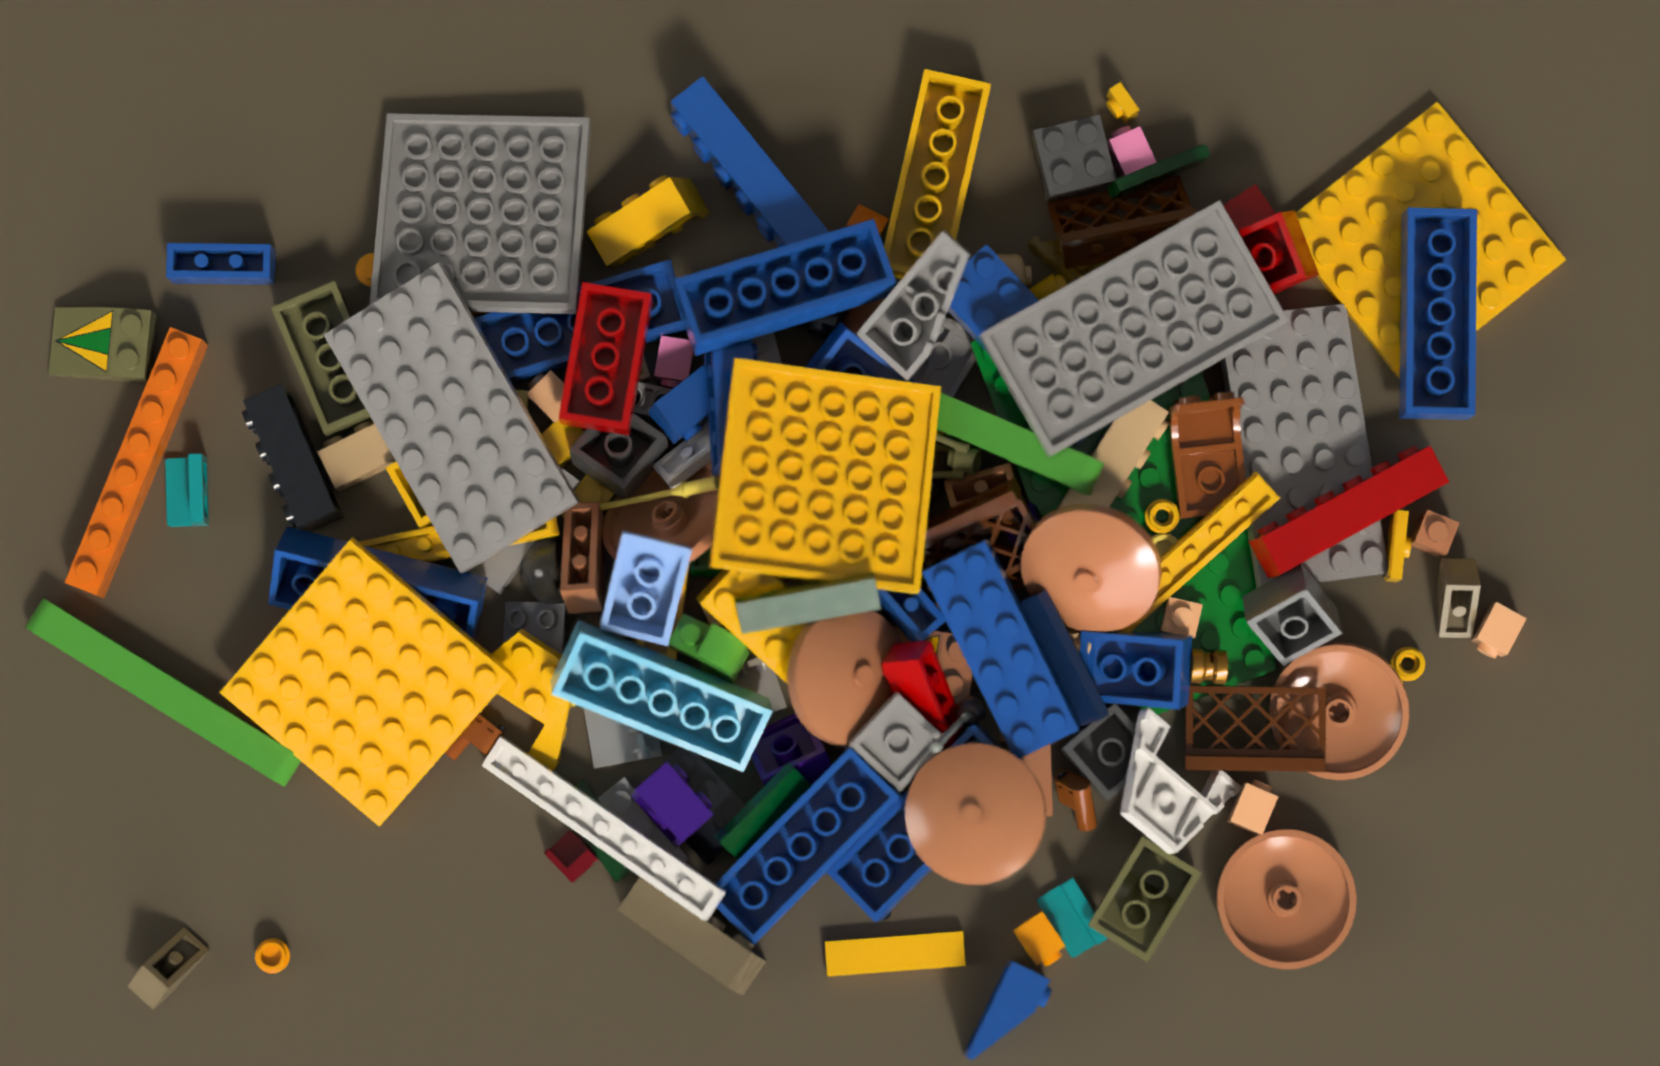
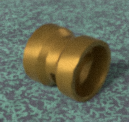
M1192 649L1190 683H1202L1204 680H1211L1214 684H1226L1228 673L1227 650H1214L1212 653H1205L1203 649Z

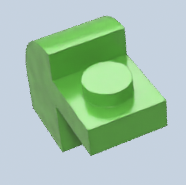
M686 614L682 615L668 643L669 648L699 661L704 671L733 684L749 656L747 646L736 636L715 624L710 626Z

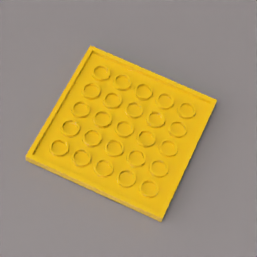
M1438 102L1296 212L1319 275L1316 277L1338 304H1344V307L1347 309V315L1399 379L1401 215L1408 207L1477 209L1476 331L1566 261V258Z
M734 358L709 567L819 582L874 573L877 589L910 594L920 593L941 387Z
M352 537L220 691V694L281 745L293 751L294 756L380 827L509 680L513 672Z

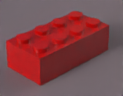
M1295 211L1279 212L1237 230L1273 294L1319 275Z
M582 282L558 417L561 425L630 435L653 304L651 293Z

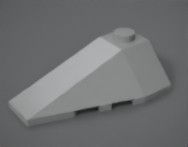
M945 230L941 232L856 333L860 339L907 381L930 356L970 256V253Z

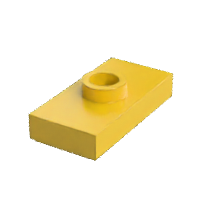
M1398 510L1390 514L1386 548L1388 572L1384 574L1383 579L1385 581L1398 582L1402 580L1404 557L1409 558L1411 552V537H1406L1409 511Z

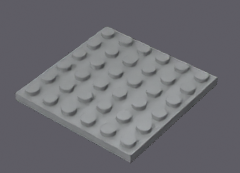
M387 113L370 305L439 262L444 265L470 312L577 314L591 133L590 117Z

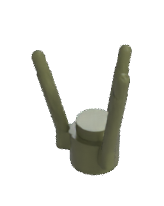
M936 432V441L943 444L935 442V450L948 454L947 463L949 467L953 468V471H933L932 479L953 478L964 481L966 474L975 476L982 462L981 449L970 447L969 443L956 441Z

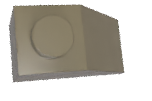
M1441 558L1437 582L1438 638H1473L1481 588L1475 559Z
M184 927L140 967L128 988L154 1010L181 984L206 956L209 949Z

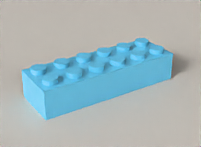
M578 620L550 680L551 694L742 772H744L772 713L768 697Z

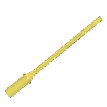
M713 476L690 482L682 481L680 485L673 489L600 504L601 510L674 495L689 498L691 495L715 491L719 487V478Z

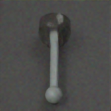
M971 696L964 698L955 709V718L958 720L938 739L931 740L929 749L934 753L940 752L943 748V743L961 725L969 728L973 724L980 723L986 715L982 702Z

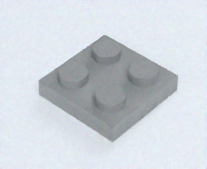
M895 692L852 737L848 744L900 792L936 754L929 749V743L933 739H938L942 734Z

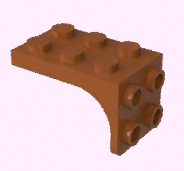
M1235 392L1213 394L1214 396H1209V401L1200 402V396L1179 398V400H1174L1175 405L1166 409L1169 412L1167 420L1169 422L1168 428L1180 514L1179 519L1206 516L1246 480L1240 431L1241 406L1244 405V397L1235 398Z

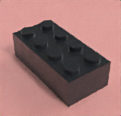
M279 384L244 399L243 402L246 410L241 411L248 429L257 434L260 441L255 443V446L262 461H266L267 465L272 467L273 473L268 474L275 492L279 493L281 497L284 496L287 504L283 505L282 509L288 523L293 525L294 528L311 532L344 518L291 392L282 384Z

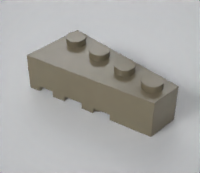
M639 877L617 909L721 984L742 996L766 963L764 959L751 951L754 946L752 943L739 934L732 938L723 932L726 925L713 916H710L708 921H703L642 877Z

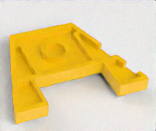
M521 629L491 653V655L513 672L512 676L497 694L544 724L542 731L528 754L554 770L560 763L561 747L567 730L566 723L569 709L572 707V702L551 694L550 680L562 654Z

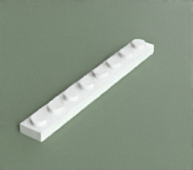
M499 737L481 765L703 921H708L725 895L726 891L507 738Z

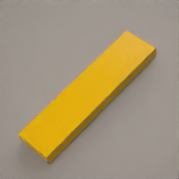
M963 931L825 941L827 977L966 966Z

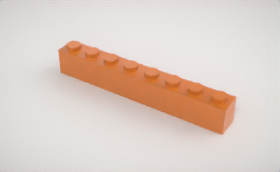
M172 327L169 328L64 583L105 598L208 348V344L202 339Z

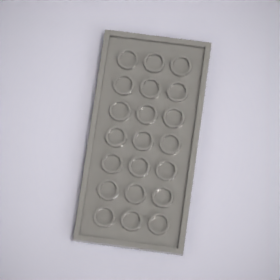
M1219 200L984 331L979 337L1049 458L1286 324L1289 320Z
M436 263L323 334L460 573L469 571L580 503L442 263Z
M1344 304L1283 310L1289 322L1220 360L1225 392H1235V398L1244 397V405L1241 406L1240 431L1246 479L1256 471L1280 497L1276 503L1247 528L1249 541L1259 536L1257 532L1259 528L1273 521H1276L1278 526L1288 521L1285 515L1303 505L1306 510L1316 505L1313 500L1316 497L1330 490L1333 491L1334 495L1343 491L1342 483L1358 475L1361 476L1362 480L1372 475L1370 471L1372 464L1347 309L1344 307ZM1381 520L1301 564L1316 583L1386 574L1388 572V563ZM1250 545L1256 588L1278 576L1267 578Z

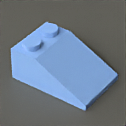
M623 530L600 629L668 646L692 547Z

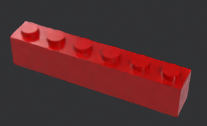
M1413 445L1399 452L1397 455L1400 460L1390 465L1389 461L1385 460L1370 468L1372 475L1362 480L1361 476L1358 475L1342 483L1341 485L1344 490L1336 495L1330 490L1313 499L1316 505L1306 510L1303 505L1287 513L1285 516L1288 521L1279 526L1276 521H1273L1257 530L1259 536L1249 541L1267 578L1285 573L1449 483L1431 445L1419 450L1416 445Z

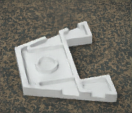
M1150 708L1140 709L1120 814L1165 852L1173 854L1186 845L1204 827L1203 823L1213 814H1217L1224 807V803L1230 797L1236 796L1242 787L1224 771L1212 770L1200 794L1156 757L1170 725Z

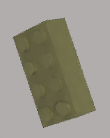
M332 281L271 307L323 433L328 438L353 429L361 423L372 420L323 335L352 317L338 284Z

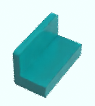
M188 454V458L166 459L167 525L169 527L209 526L207 457L203 454Z
M1074 878L1066 880L1037 899L1038 905L1065 944V949L1070 957L1075 958L1094 945H1099L1108 939L1087 926L1094 915V911Z

